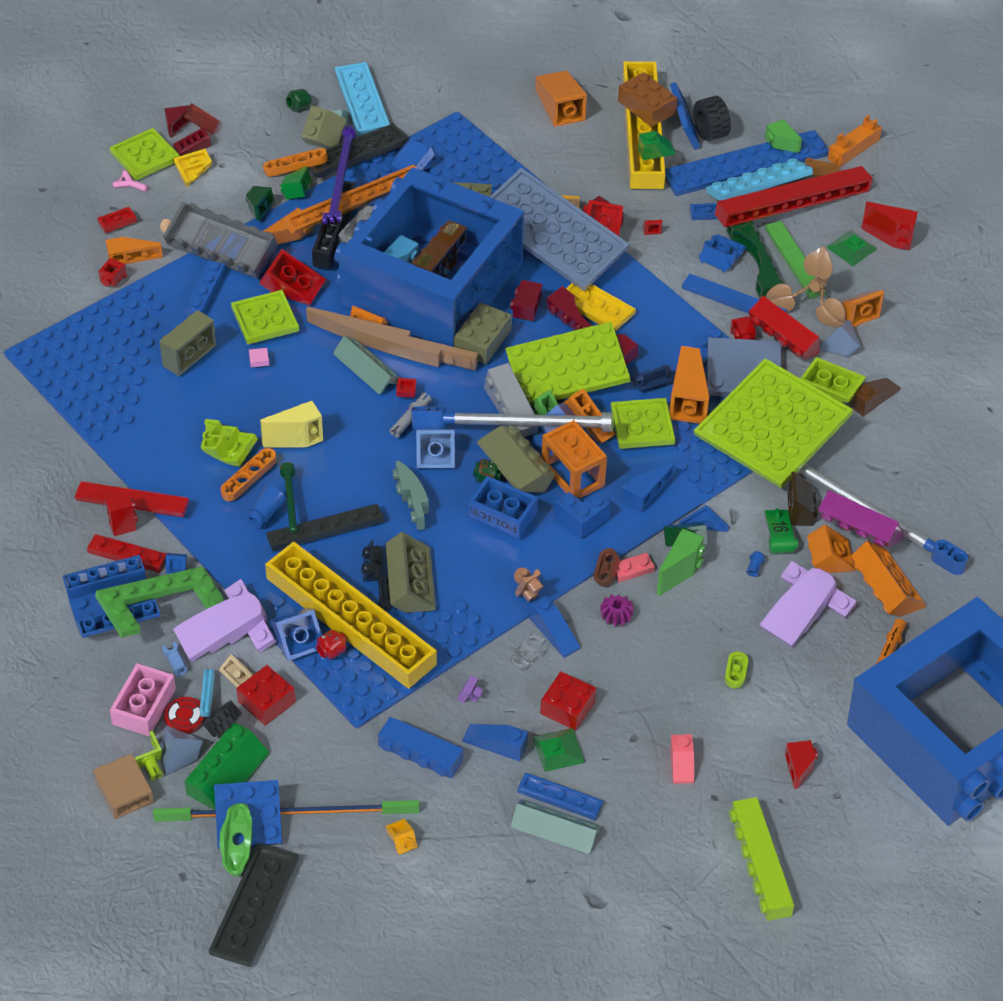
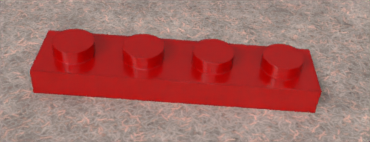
M97 534L93 536L87 547L89 554L115 561L140 555L144 569L160 573L166 562L167 553Z

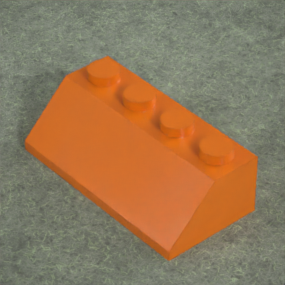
M866 541L850 556L855 562L853 563L854 567L859 572H862L864 575L863 580L873 588L874 596L882 601L884 604L883 609L889 615L893 614L901 617L927 606L887 549Z

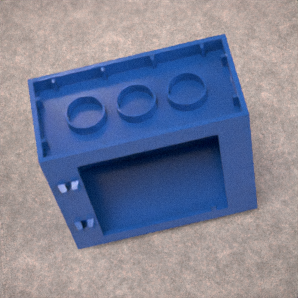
M412 167L403 178L397 177L394 180L390 194L385 199L379 198L375 202L372 215L366 221L360 220L357 223L353 237L348 243L343 241L338 245L334 259L339 263L336 287L340 288L341 305L350 309L354 305L386 318L391 326L411 331V334L427 341L454 347V336L478 304L483 303L489 306L523 263L524 210ZM448 220L467 227V241L458 250V254L467 257L468 260L451 280L384 253L400 235L412 241L417 237L430 243L431 238L436 236L440 227L444 226Z
M978 596L854 679L847 726L947 826L961 817L966 822L975 818L984 807L983 801L993 795L997 800L1003 798V728L964 754L911 700L961 667L1003 707V619Z

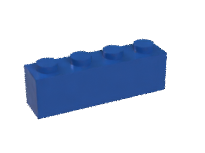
M389 717L378 734V746L384 751L395 753L402 759L413 761L422 768L435 771L440 776L452 779L463 761V748L393 717Z

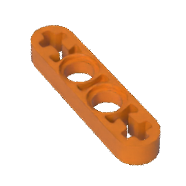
M318 148L267 161L263 165V170L266 176L271 177L296 171L305 166L312 167L327 162L329 157L326 149Z
M265 448L258 452L221 486L222 498L226 501H234L276 463L275 451L271 448ZM254 466L260 468L258 471L250 470ZM240 478L247 479V481L243 483H240L237 480Z

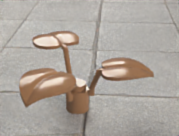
M822 246L810 253L804 260L805 271L809 275L815 276L810 284L793 294L792 288L788 284H777L768 291L766 298L775 305L787 309V312H789L795 306V299L793 297L807 289H811L816 293L820 292L821 305L816 309L817 318L827 326L840 327L846 322L844 305L836 298H828L825 302L823 301L824 287L827 285V279L832 274L833 265L828 250L825 246Z

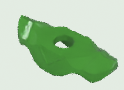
M246 803L234 804L227 810L226 819L220 831L219 844L222 864L231 875L236 877L241 876L244 871L252 844V818ZM238 833L244 835V841L240 845L234 843V837Z

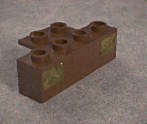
M448 220L444 226L440 227L436 236L431 238L430 243L422 249L421 254L413 260L412 264L447 278V275L444 274V267L452 271L458 264V250L467 241V227Z

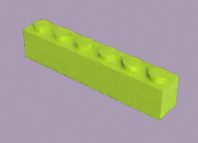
M758 798L733 801L732 809L729 810V818L731 823L735 824V836L737 841L740 840L741 854L743 859L746 858L747 872L749 877L752 876L753 890L755 895L759 896L760 911L765 914L767 921L791 917L794 903Z

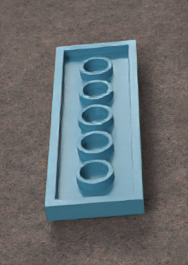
M367 62L334 67L335 75L357 136L390 125Z
M789 159L783 164L776 163L772 167L759 168L756 172H747L740 177H730L727 181L714 182L706 187L707 194L720 201L761 191L812 175L813 169L797 159Z

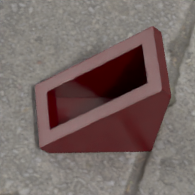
M185 105L164 108L168 134L172 138L192 119L191 107Z

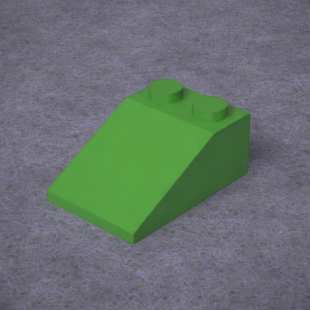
M685 529L681 530L659 569L657 595L661 596L693 576L697 568L700 569L704 561L702 555L705 551L703 536Z

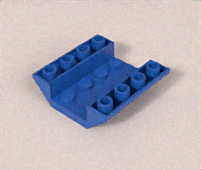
M140 555L62 576L79 635L84 638L115 629L96 599V591L145 580V569ZM155 599L126 605L137 623L161 616Z

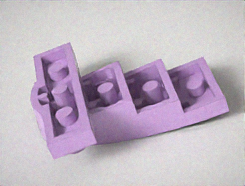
M791 561L782 573L781 579L792 585V587L760 623V628L793 648L800 637L807 633L814 620H818L825 607L847 619L857 605V601L838 590L835 580L826 571L816 568L807 571Z
M242 579L225 589L229 597L228 600L198 613L173 628L188 658L192 662L208 651L214 653L228 642L230 644L235 643L246 633L249 634L260 653L277 642L266 623L267 615L263 606L249 592Z

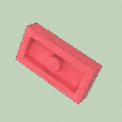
M644 553L619 561L615 577L618 582L652 573L655 571V566L648 553Z

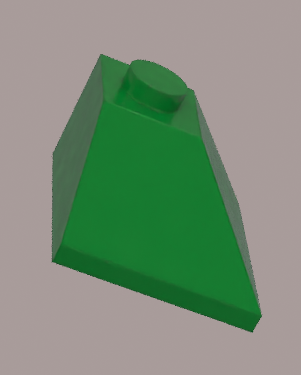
M849 230L827 246V249L851 266H855L876 251L874 245L852 230Z
M573 728L533 736L544 772L585 762Z

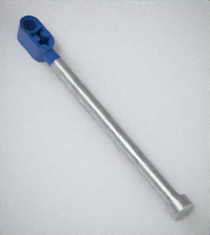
M416 406L411 408L412 428L445 429L447 424L560 427L575 420L580 427L601 428L602 432H612L614 422L613 413L604 412L602 416L447 413L445 407Z
M807 464L797 472V474L805 476L826 490L835 492L898 521L903 536L932 553L931 559L935 564L954 575H961L965 572L968 554L947 540L941 539L936 542Z

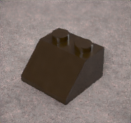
M791 472L787 494L791 526H813L814 518L817 519V507H814V504H816V492H813L811 483L796 472Z

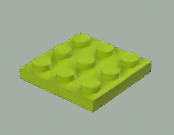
M154 128L109 147L110 153L136 181L174 164V158L180 156Z
M283 290L231 303V309L247 345L299 331V325Z
M666 398L611 402V412L613 413L619 449L675 444V436Z

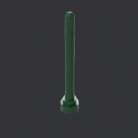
M285 462L280 465V475L285 479L289 530L291 533L297 532V521L292 478L295 475V466L291 462Z

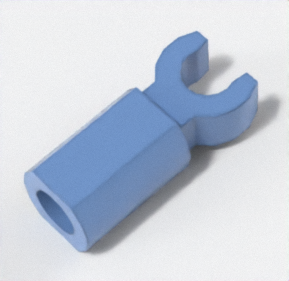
M172 642L173 649L171 650L166 649V646L163 645V654L168 657L167 659L175 675L186 674L188 668L180 652H178L177 643Z

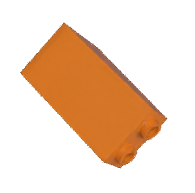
M567 70L536 76L535 90L554 127L585 121L587 94Z
M681 346L671 394L669 414L672 420L700 424L707 417L709 393L699 348Z

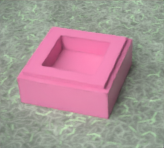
M267 348L249 350L251 367L269 366Z

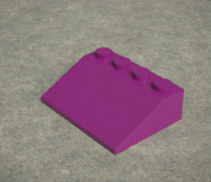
M828 490L818 509L821 519L824 521L838 523V526L846 531L851 529L856 532L857 536L863 539L868 537L874 540L873 543L880 547L887 546L890 548L903 539L898 521Z

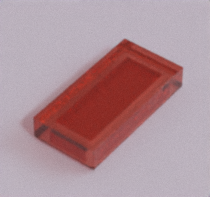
M193 103L188 106L183 116L200 128H205L211 135L215 132L220 122Z

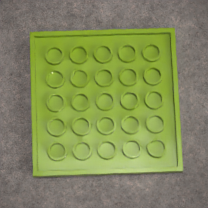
M765 358L693 431L694 435L782 489L790 480L791 472L797 473L853 415V409Z

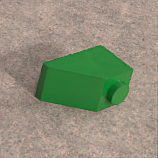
M652 131L639 134L638 151L642 160L676 154L671 141L658 132Z
M308 166L284 177L280 184V190L286 200L306 196L312 183Z

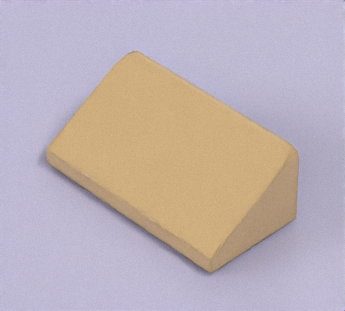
M232 654L218 669L236 687L255 674L238 657Z

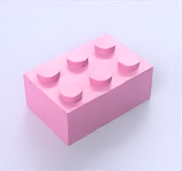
M136 663L110 709L112 725L150 737L149 732L154 730L176 690L174 675Z

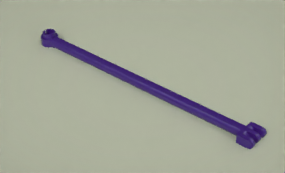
M345 126L342 131L344 141L330 209L328 213H323V224H327L328 220H330V223H334L335 219H337V222L342 221V213L338 210L352 140L356 137V131L353 126H349V129Z

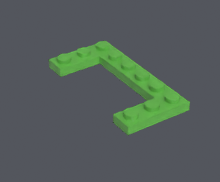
M203 566L97 590L95 594L96 599L121 638L139 634L141 629L126 606L128 604L192 589L206 609L225 601Z

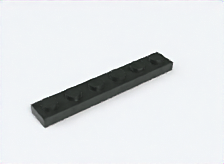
M377 503L297 524V532L291 533L289 527L266 532L273 552L286 548L292 542L299 545L384 522V517Z

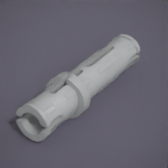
M422 393L416 402L409 405V409L389 429L391 435L398 438L412 422L411 408L427 406L432 401L429 395L424 398L427 393Z

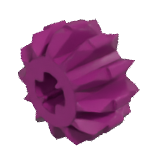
M620 593L617 596L611 594L609 598L605 597L600 605L602 619L606 620V624L613 623L614 627L617 624L623 627L625 622H630L634 614L632 601H629L627 596L621 597Z

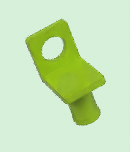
M150 731V741L154 750L137 756L134 759L139 768L146 766L151 780L154 781L157 780L156 775L160 779L164 774L157 760L162 759V749L154 732Z

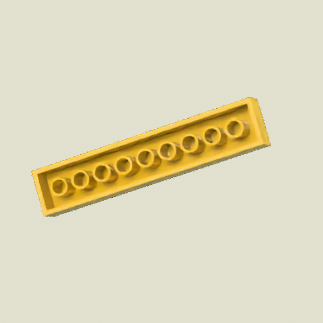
M623 61V83L643 72L658 82L656 62ZM624 106L630 189H664V157L642 160L638 151L639 134L656 131L662 135L661 122L650 127Z
M292 542L265 564L266 578L305 609H314L315 615L320 621L338 633L342 632L347 642L408 689L437 665V650L297 543Z

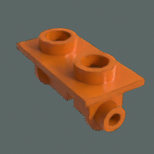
M354 305L352 306L350 317L383 325L388 324L386 318Z

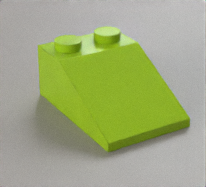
M816 357L800 379L840 402H849L865 381L866 376Z

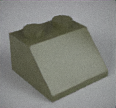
M311 105L301 138L306 144L325 149L340 143L347 119L327 109Z

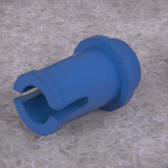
M759 551L753 552L749 557L750 563L746 573L751 577L758 576L761 564L765 561L764 554Z

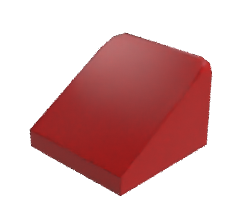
M662 219L644 221V235L661 234Z

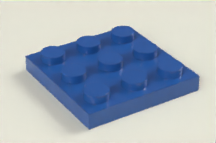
M278 780L214 785L218 850L220 849V831L226 819L227 810L237 803H246L250 809L252 818L251 847H256L258 843L264 845L282 844ZM238 833L234 837V843L236 845L242 844L244 835Z

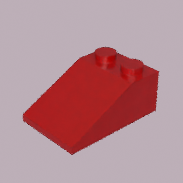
M866 201L861 229L891 247L910 251L918 211Z
M281 249L259 284L271 292L283 290L286 298L310 305L326 279Z

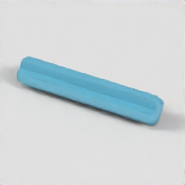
M205 669L203 674L200 716L209 717L211 715L215 671L213 669Z

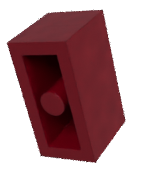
M521 280L520 286H517L515 289V299L511 300L510 309L513 310V317L534 321L542 298L543 284Z

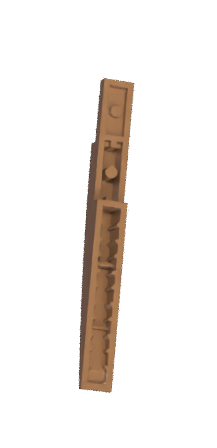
M308 306L306 308L307 322L342 337H353L365 346L439 367L440 362L471 370H476L478 366L477 352L411 337V331Z

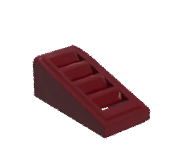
M201 128L175 142L173 147L180 156L211 147V139L205 128Z

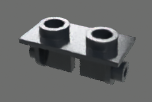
M373 540L362 551V558H364L361 567L363 582L368 577L372 578L373 581H378V578L382 576V565L380 564L382 563L383 550L378 545L373 546Z

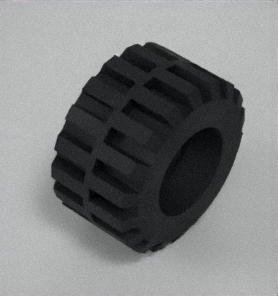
M715 95L695 102L693 118L701 138L705 141H711L728 136L731 130V118L723 99Z

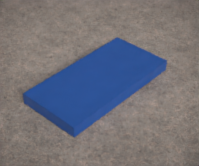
M673 82L670 84L672 94L678 98L677 110L683 130L694 150L700 148V143L688 103L677 83Z

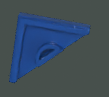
M707 505L679 521V524L701 521L706 525L707 530L728 532L730 527Z

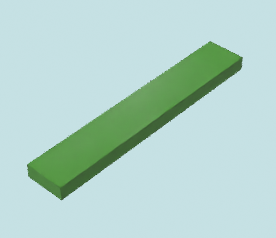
M782 221L765 225L766 232L802 288L806 287L815 276H811L805 271V257ZM811 289L805 291L809 299L818 297L821 294L820 292H813Z

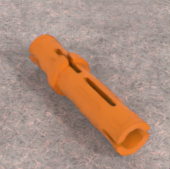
M896 619L894 621L891 631L886 635L887 640L875 664L895 652L897 645L901 643L902 634L907 626L904 620Z

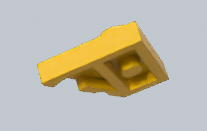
M202 149L174 158V164L187 187L212 166V160L206 149Z

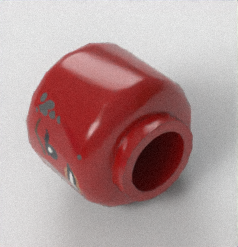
M332 629L318 637L316 644L317 652L322 658L331 660L345 652L347 639L342 632L338 633Z

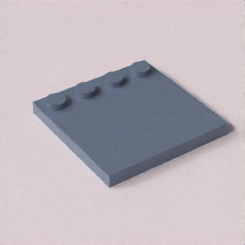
M708 337L707 388L709 396L727 397L765 358L781 367V344L778 341Z

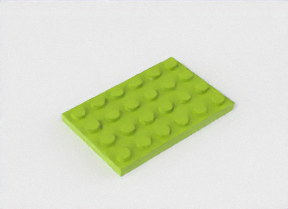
M612 321L506 348L510 367L531 407L535 406V399L547 390H551L555 399L560 400L574 395L583 388L588 393L630 382V376Z

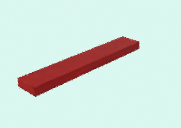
M83 481L80 482L74 496L76 501L106 505V497L128 492L130 499L133 498L135 501L136 510L178 517L185 516L190 502L189 498Z

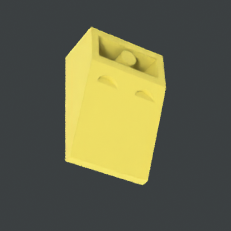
M313 401L260 420L262 445L264 448L308 447L323 441L322 415Z

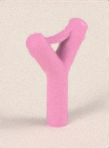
M123 170L121 178L113 182L114 188L131 186L144 192L148 190V185L134 181L127 170Z

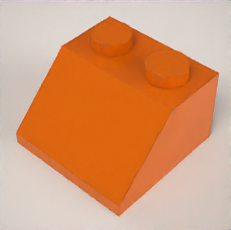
M870 291L842 301L845 307L846 321L850 320L852 326L855 327L880 318L884 291Z
M826 524L807 535L808 548L812 555L811 561L816 569H821L827 573L853 572L856 570L853 565L854 561L850 557L852 551L849 539Z

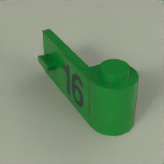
M779 508L765 510L764 514L769 531V552L794 553V550L798 549V538H794L788 510H779Z

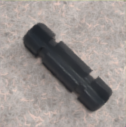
M380 576L378 578L380 608L384 611H389L391 609L389 578L387 576Z

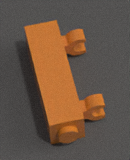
M867 115L863 119V124L845 136L843 133L838 135L836 138L837 142L829 146L828 160L841 167L878 142L881 137L882 127L877 124V119L872 121L870 120V115Z

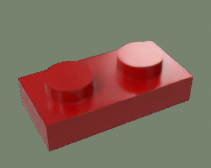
M129 206L97 218L98 224L104 233L137 222V218Z

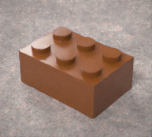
M645 72L619 85L618 102L650 127L676 114L678 98Z

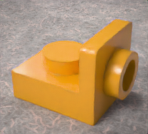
M405 818L385 826L386 832L394 842L396 852L399 855L417 848L414 830Z

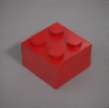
M265 665L236 688L238 703L265 726L296 702L295 688L268 665Z
M560 671L541 699L540 714L577 731L596 701V687Z

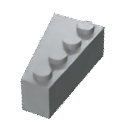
M509 363L488 370L484 389L500 414L535 415ZM539 426L515 427L519 429L523 437H527L537 433Z

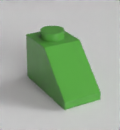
M784 119L766 125L765 139L773 148L796 153L800 152L802 138Z

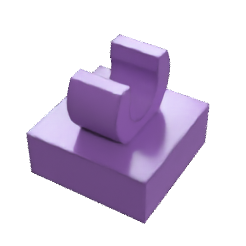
M472 675L469 677L461 689L457 700L462 703L467 698L473 702L477 701L483 692L481 688L475 686L477 678Z

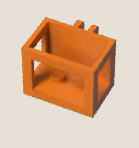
M575 420L543 435L542 459L555 473L553 479L566 494L570 492L580 499L605 486L607 455ZM550 449H551V450L553 451V453H554V454L551 455V456H550ZM560 460L571 472L570 487L552 468L551 463ZM587 471L596 482L580 490L581 474Z

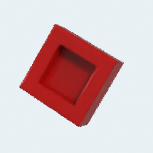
M398 378L396 396L415 397L416 379Z

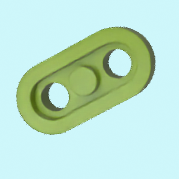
M736 651L728 657L725 683L730 688L737 689L745 683L748 657L743 652Z

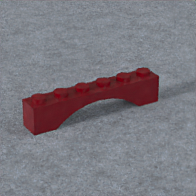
M563 286L547 298L548 311L552 315L559 317L561 322L569 325L573 331L592 326L578 311L575 295ZM616 334L627 366L639 356L638 344L626 335Z

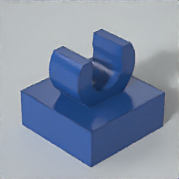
M167 553L166 574L187 570V554Z

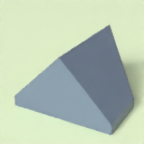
M850 320L844 322L820 344V350L849 357L861 347Z
M165 726L160 744L165 776L198 760L203 739Z

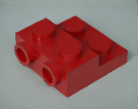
M589 200L587 205L583 206V212L619 236L623 206Z

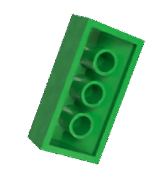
M234 722L186 778V795L216 810L214 785L247 782L268 757L269 751L252 731Z

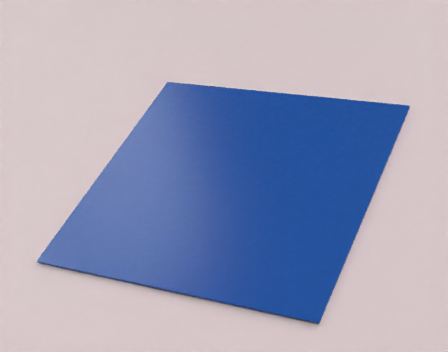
M454 112L408 137V140L413 137L415 141L428 148L431 147L435 154L431 159V168L422 171L450 182L492 184L493 194L520 168L537 178L459 112ZM401 148L393 149L385 154H380L370 160H365L346 170L344 181L356 182L357 188L394 173L395 171L389 169L387 165ZM336 175L309 189L305 197L290 199L269 210L260 221L254 218L244 225L254 226L260 231H264L297 208L303 210L332 198ZM377 200L370 202L367 205L373 207ZM365 205L352 210L347 224ZM322 223L313 226V231L299 240L278 244L276 251L259 279L225 267V271L203 313L214 320L216 346L180 376L163 367L159 341L189 316L184 314V307L208 260L191 253L180 257L5 350L4 356L129 489L189 498L190 502L184 517L159 513L153 514L224 590L240 579L244 581L249 592L263 606L267 615L266 623L275 639L276 635L271 620L305 609L266 578L265 564L283 550L280 549L272 552L266 532L289 527L287 501L261 528L251 525L247 521L246 515L267 484L278 488L286 497L285 479L280 475V465L282 463L291 462L295 466V475L292 478L297 524L378 503L384 517L383 523L299 544V546L379 607L378 581H373L372 578L368 577L363 582L361 567L364 562V558H362L364 547L368 546L370 541L373 540V546L378 545L383 550L382 563L380 564L382 565V577H388L386 542L400 532H404L430 547L436 609L434 611L405 613L391 605V609L386 611L437 650V665L409 689L349 642L345 643V652L331 660L322 658L317 651L291 660L354 728H360L528 619L530 603L545 595L554 602L594 575L599 554L604 549L612 548L618 553L619 558H622L662 532L663 526L674 524L754 472L695 436L693 430L699 425L697 423L671 419L675 436V444L619 449L616 432L614 436L602 444L589 435L607 455L605 486L579 500L584 502L595 493H598L610 503L609 519L583 538H580L555 517V501L566 493L552 479L545 492H526L538 497V513L521 537L517 538L468 517V501L482 484L476 482L473 476L476 461L480 462L481 459L491 460L477 442L499 426L508 425L447 424L445 429H454L455 468H417L416 429L412 428V422L398 438L391 435L389 429L409 409V405L417 401L422 393H427L424 398L429 395L432 399L427 406L445 407L447 413L500 414L485 391L484 385L489 369L509 363L506 348L573 331L569 325L563 324L559 317L552 315L547 309V298L561 286L567 288L572 282L524 248L523 263L489 305L512 315V330L487 364L478 362L476 370L440 362L439 367L363 345L400 378L416 379L415 397H397V384L388 383L382 394H378L333 354L343 337L307 322V306L350 316L352 310L341 305L340 288L336 287L339 263L333 259L330 269L313 266L312 249ZM232 233L220 254L235 260L247 238ZM222 236L201 247L214 251ZM417 237L413 240L419 243L420 254L422 249L429 244V242ZM281 249L326 279L310 305L286 298L299 325L298 332L247 345L231 309V303L271 293V291L260 285L259 282ZM625 251L592 284L636 309V314L615 333L626 335L638 344L639 356L626 366L630 382L588 392L587 394L601 414L603 412L612 413L611 402L666 398L670 413L671 394L681 346L700 349L707 383L708 337H729ZM458 254V264L452 271L444 267V274L447 275V279L451 280L468 260L467 257ZM521 280L543 284L542 298L534 321L513 317V310L510 309L511 300L515 299V289L517 286H520ZM582 315V317L592 326L599 325L598 323ZM411 334V337L422 339L418 336ZM267 348L269 366L251 367L249 350ZM662 365L670 366L671 372L669 375L673 379L672 382L640 392L632 380L639 372L642 373L649 370L653 372L655 368ZM709 396L707 416L726 397ZM568 398L556 401L558 404H563ZM313 401L322 415L323 441L308 447H265L275 451L276 463L234 501L224 500L221 496V486L258 452L265 449L262 445L260 420ZM205 419L219 420L223 426L237 427L240 432L256 435L258 440L240 467L224 463L202 451V435L206 428ZM539 426L537 433L524 438L529 441V444L542 458V437L546 433ZM550 449V456H551V455H553L554 453H553V451ZM560 460L551 463L552 468L570 487L571 472ZM395 461H400L406 465L419 479L429 501V513L424 514L425 529L417 530L416 524L411 521L410 512L412 508H408L407 502H402L401 495H397L396 484H398V481H394L392 472L393 469H396ZM670 462L674 463L673 477L642 511L622 501V488L634 476ZM256 466L250 468L251 471H258L260 469ZM587 471L581 474L580 490L596 482ZM501 473L499 481L512 486ZM240 478L237 481L243 483L246 482L247 479ZM518 568L528 569L531 576L537 569L541 573L539 581L542 583L543 588L538 592V597L530 602L523 595L517 597L515 594L519 584L514 580V573ZM317 618L322 635L332 630ZM277 641L275 644L281 649V647H280V645H279V643H278V641Z

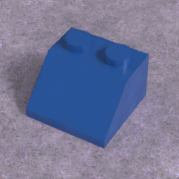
M306 608L271 620L276 639L287 661L317 651V639L322 634L314 609Z

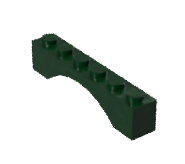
M753 221L726 227L730 239L746 246V251L757 263L759 274L756 279L755 291L759 299L762 296L766 297V294L773 286L784 284L778 277L777 269L772 265L771 257L766 253L765 245L760 241L759 233L754 229Z

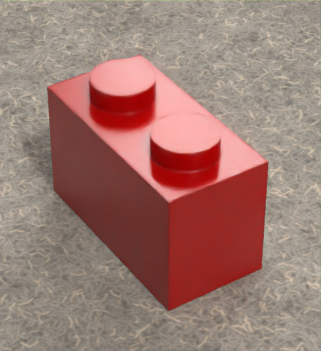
M128 492L106 497L108 521L114 537L136 531L135 523L138 522L136 511H133L136 510V504L133 498L130 499Z

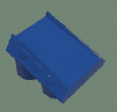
M412 137L394 156L387 167L396 172L414 164L419 170H428L431 168V159L435 154L431 147H426L415 141Z
M717 234L712 236L711 241L706 240L704 242L699 258L701 263L710 264L721 269L724 273L730 269L747 248L738 242Z

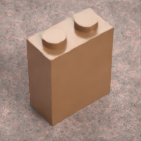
M132 754L120 757L114 762L101 765L93 770L95 783L114 819L154 803L152 790Z

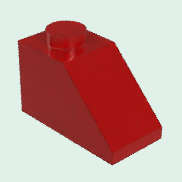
M811 740L786 743L784 755L794 789H798L814 769L815 760H818L817 749L813 748Z

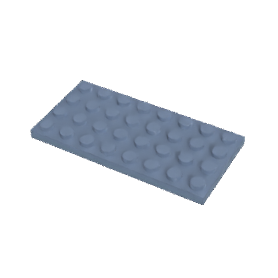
M522 168L490 196L493 199L524 210L523 248L583 291L629 248V243Z

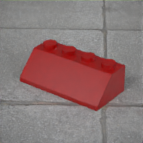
M762 296L749 310L750 321L753 325L763 328L768 336H774L783 347L787 346L797 357L807 360L820 353L819 336L766 297Z

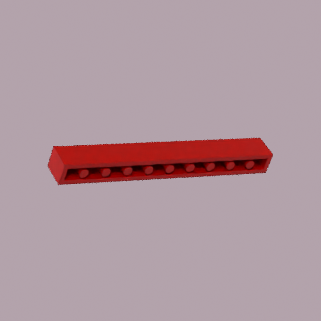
M863 166L717 201L714 215L724 227H729L869 192L873 178Z

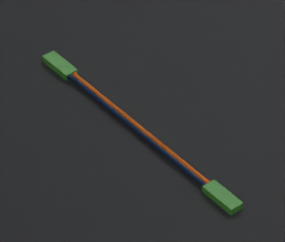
M419 800L382 801L380 805L280 808V813L310 814L381 811L382 814L419 813ZM191 808L153 809L154 822L191 821L193 817H216V810L193 811Z

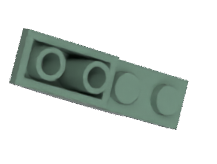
M395 461L396 469H393L392 472L394 481H398V484H396L397 495H401L402 502H407L408 508H412L410 512L411 521L416 524L417 530L425 529L424 514L429 513V501L426 492L416 475L402 462Z

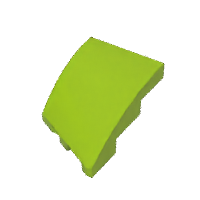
M205 419L206 428L202 435V451L224 463L240 467L258 440L256 435L240 432L237 427L223 426L219 420Z

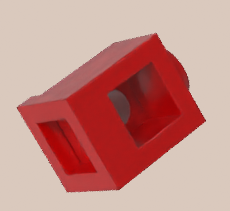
M112 258L98 271L100 281L106 287L109 285L115 287L123 278L127 277L125 263Z
M749 316L731 320L730 333L734 335L735 339L755 340L756 330Z

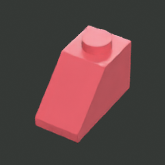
M692 734L671 735L670 759L673 784L694 783Z

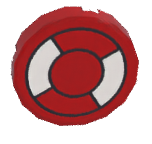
M192 697L174 699L167 705L164 711L166 726L187 734L201 728L205 717L200 716V701Z

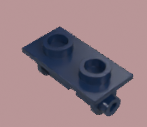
M669 365L655 368L653 372L651 370L639 372L632 378L640 392L673 381L669 375L671 372Z

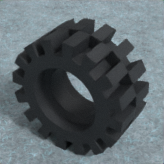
M230 700L210 715L203 723V726L213 737H216L241 716L242 712Z

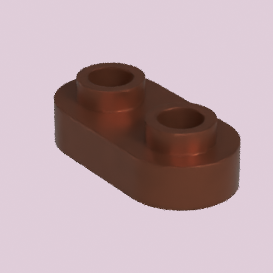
M606 548L601 551L594 571V580L602 587L609 586L614 581L619 564V555L612 548Z

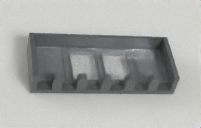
M182 202L163 235L167 245L206 260L224 263L225 267L259 279L260 275L264 272L278 247L275 236L270 232H262L254 226L244 225L239 220L233 221L223 214L217 215L207 208L202 209L194 203L188 204L186 202Z

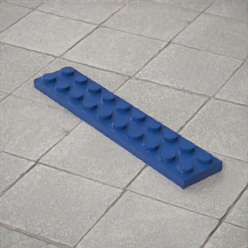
M812 130L798 134L802 138L801 149L798 153L773 148L770 143L766 142L665 169V180L674 195L679 196L706 189L712 183L727 181L730 177H740L747 172H756L759 168H769L776 163H786L789 159H797L804 163L827 157L829 149L818 133Z

